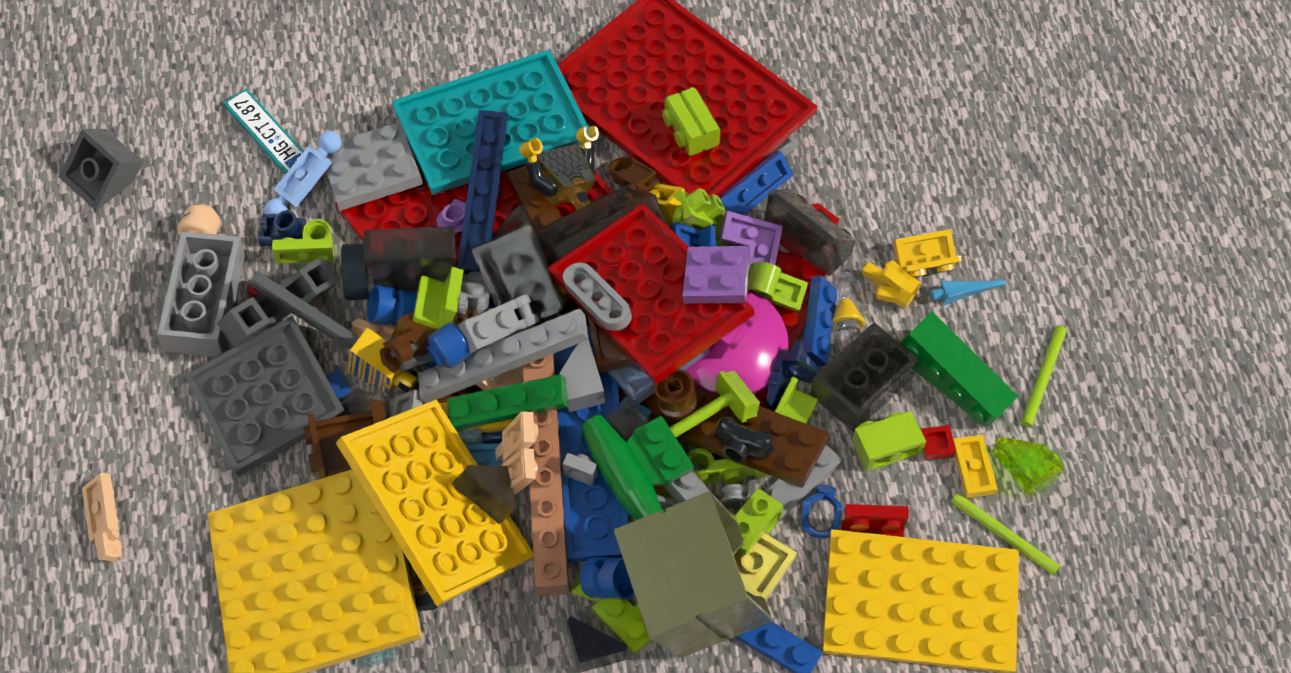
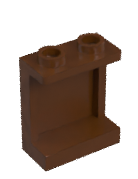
M382 400L370 402L371 411L315 421L314 414L307 415L309 426H304L303 429L306 445L313 444L314 453L308 454L312 473L318 472L319 479L351 470L336 442L342 436L385 420L386 416Z

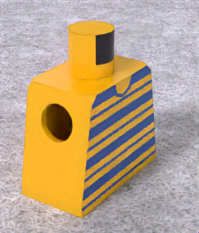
M366 328L350 350L347 372L386 394H389L395 385L405 392H410L418 378L406 370H400L395 373L389 371L380 356V349L385 347L383 343L386 340L371 329Z

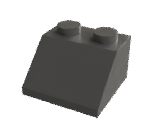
M82 129L59 177L95 210H98L134 181L143 161L107 129Z

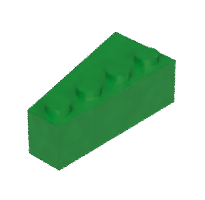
M933 311L891 351L897 358L965 410L973 421L985 427H988L997 420L1019 397Z

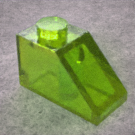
M1000 437L996 440L992 453L1030 498L1059 480L1065 468L1059 456L1055 452H1051L1045 444Z

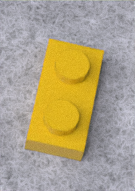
M976 435L953 438L956 448L955 459L965 498L996 495L998 488L984 436Z

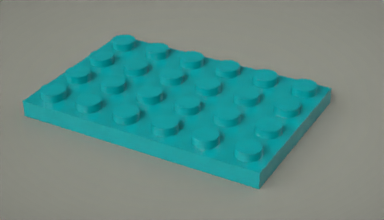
M550 49L391 101L392 108L431 195L469 183L479 110L508 113L501 172L526 164L528 157H523L519 148L522 143L528 142L531 139H540L543 146L542 152L574 144L582 145L577 140L576 132L586 126L588 136L589 127Z

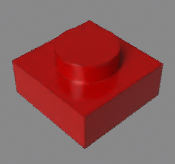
M950 425L920 428L926 440L923 449L925 461L955 457L956 448Z

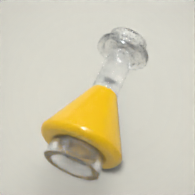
M849 272L837 273L832 281V285L835 288H839L840 302L832 319L834 323L832 329L836 330L839 337L857 336L860 333V329L865 325V319L851 301L850 288L856 284V280Z

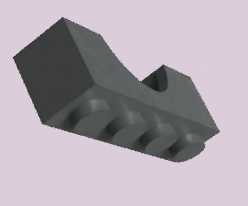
M322 257L298 270L279 285L309 304L328 292L338 280ZM261 295L257 298L252 297L229 310L217 325L231 345L236 348L292 313L265 295Z

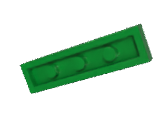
M559 374L447 398L448 419L457 431L515 419L520 412H533L534 415L567 408L566 378Z

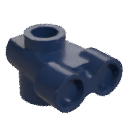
M289 210L278 214H263L261 216V230L258 235L260 246H272V240H282L283 238L303 239V229L307 224L306 219L297 218Z

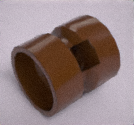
M678 369L657 385L654 383V393L659 415H662L667 424L674 425L698 410L694 381L690 374L684 370Z

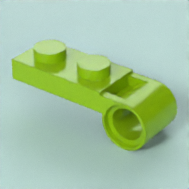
M697 448L690 451L687 455L693 465L701 464L706 467L702 471L695 469L693 471L703 484L725 481L726 484L730 485L739 483L744 477L755 475L756 478L770 476L727 458L714 461L712 454L706 449Z

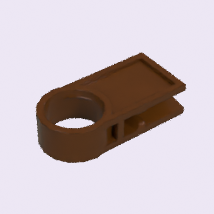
M619 157L609 165V172L613 182L638 197L660 183L658 179L653 177L657 174L656 171L634 159V157Z

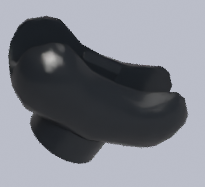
M722 417L717 423V438L724 445L722 449L724 455L736 463H743L747 457L764 459L772 453L774 448L772 445L773 438L768 432L754 431L738 424L731 417Z

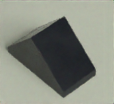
M572 616L568 618L567 634L579 673L622 662L625 659L627 645Z

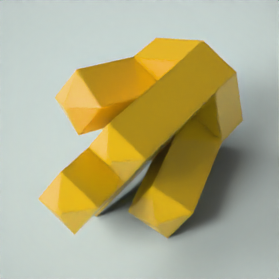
M894 260L886 262L884 269L870 262L862 266V275L869 278L871 283L878 287L875 290L878 300L892 302L906 309L920 288L921 282L911 277Z

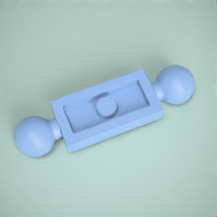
M326 131L322 133L318 140L319 147L317 150L311 145L306 148L273 189L280 196L269 200L265 204V214H278L288 210L287 205L289 202L295 207L300 204L333 163L326 156L337 152L341 147L342 141L336 132Z

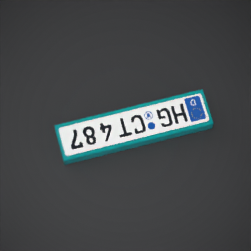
M248 89L243 90L224 102L225 109L277 167L286 174L304 152Z

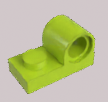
M322 219L309 221L304 226L303 239L283 238L282 240H272L275 264L313 262L322 257L324 262L334 261V243L331 227L328 222Z

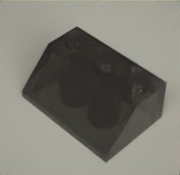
M789 188L776 189L768 193L764 221L783 226L780 239L826 275L831 276L852 255L855 239L846 229L840 228L830 221L825 213L813 208L803 196L795 194Z

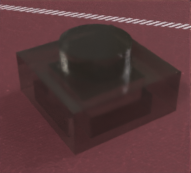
M630 399L606 417L607 422L626 443L634 433V430L650 422Z

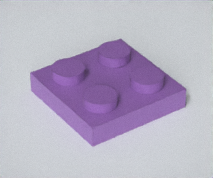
M749 246L688 247L683 287L684 304L746 303L750 262Z

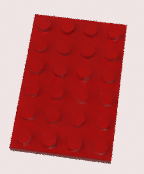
M644 203L547 268L549 276L656 385L755 315L754 308L747 301L746 303L684 304L683 287L689 246ZM575 263L588 264L628 303L632 315L630 323L618 331L606 329L566 289L563 280V273L566 268Z

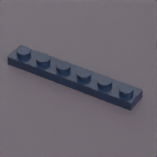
M479 110L457 265L458 269L464 270L463 274L482 272L487 276L508 124V113Z

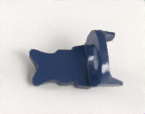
M795 341L790 352L787 349L780 350L775 359L766 391V403L771 411L775 412L790 378L795 377L799 381L815 383L818 380L819 368L808 357L803 342Z

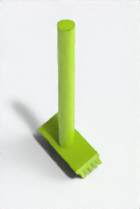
M735 370L726 373L721 371L718 373L715 387L720 397L669 428L674 436L678 437L727 406L731 408L743 423L749 418L757 417L760 402L751 393V390Z

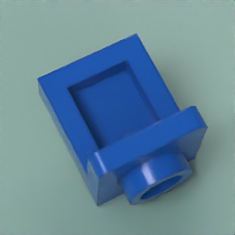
M679 222L669 226L689 247L716 246L715 226L708 225L702 230H697Z

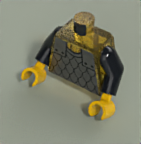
M586 126L578 129L576 137L582 143L581 148L578 144L542 152V142L538 138L522 143L519 151L523 157H528L526 162L527 169L524 173L529 178L533 189L543 194L553 205L571 202L577 212H581L591 205V200L587 194L595 182L594 148L591 147V141L598 138L599 131L596 126L588 128V136Z

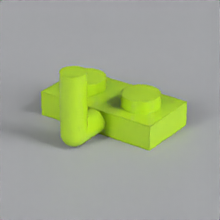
M609 598L601 599L591 607V611L623 644L627 645V649L634 656L652 641L649 638L638 603L633 606L628 600Z

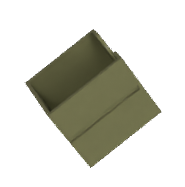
M710 491L668 507L664 513L658 511L614 529L649 638L678 658L693 654L773 622L766 600L762 596L747 595L737 567L734 554L744 544V538L737 519Z

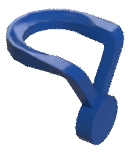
M824 484L817 485L816 494L807 497L803 502L802 525L805 531L813 537H830L831 529L837 530L839 527L843 508L842 504L834 498L836 495L835 487ZM825 498L834 507V522L827 530H817L810 525L809 514L813 502Z

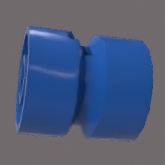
M375 285L371 290L367 305L368 322L384 326L389 325L391 322L396 327L400 317L414 311L417 292L399 289L395 292L392 287Z
M591 557L583 564L580 572V584L583 592L588 597L629 600L635 596L623 558Z

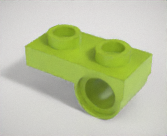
M758 261L750 264L747 290H753L769 302L794 312L800 310L808 285L807 282L781 273L779 267L767 262Z
M759 488L734 516L744 538V544L738 551L745 556L764 533L769 534L774 529L783 511L782 503Z

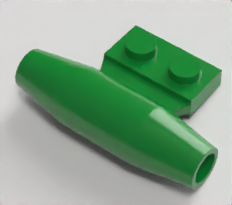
M596 415L588 419L581 426L594 463L597 464V468L620 505L635 521L658 511L664 513L653 485L667 486L694 471L692 462L662 415L634 430L627 443L602 415Z

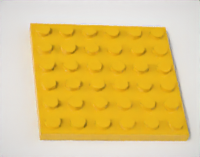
M352 469L207 513L229 673H308L422 639L408 559Z

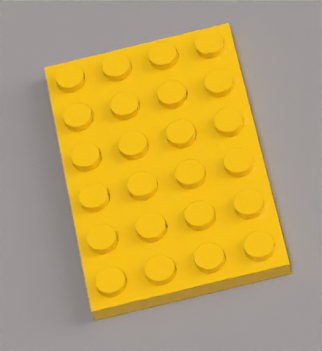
M437 400L342 436L336 442L437 607L534 558L533 551L500 499H498L497 494Z
M831 529L823 628V654L996 673H1015L1019 550Z

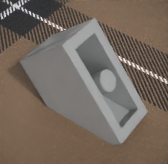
M589 340L577 344L560 371V374L566 378L567 408L569 412L605 403L604 389Z

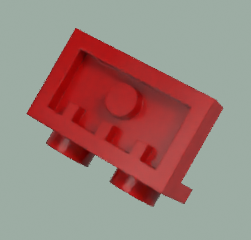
M845 504L841 516V530L904 537V528L909 519L908 506Z

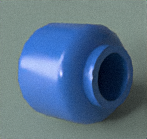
M451 322L446 323L428 338L429 346L426 347V350L440 368L445 366L452 369L472 354L466 337L459 327Z

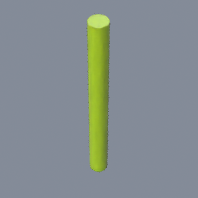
M1057 325L1055 327L1023 414L1021 425L1029 428L1033 426L1067 332L1064 326Z
M957 493L951 500L953 505L1019 550V552L1053 576L1061 565L961 494Z

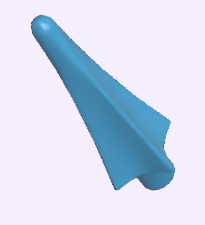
M941 280L940 289L930 290L929 295L932 302L942 300L945 306L971 295L1004 286L1006 282L1005 280Z

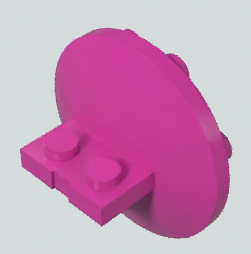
M747 290L746 301L754 308L755 315L710 346L708 354L684 370L692 377L694 386H701L705 391L718 393L715 389L718 373L721 371L726 373L735 370L753 394L762 391L768 386L769 377L778 353L782 349L788 350V336L780 314L766 298L753 290Z

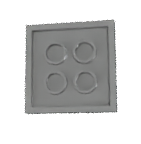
M399 122L341 140L340 149L326 156L333 162L326 171L339 211L423 184L407 138Z

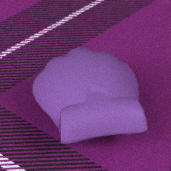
M454 199L450 205L446 206L439 213L436 221L438 222V227L443 229L445 234H457L462 231L466 203Z

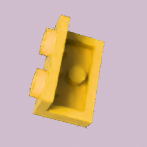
M951 229L893 240L897 264L913 278L927 275L926 269L936 268L937 273L954 270V264L962 261L961 256H956Z

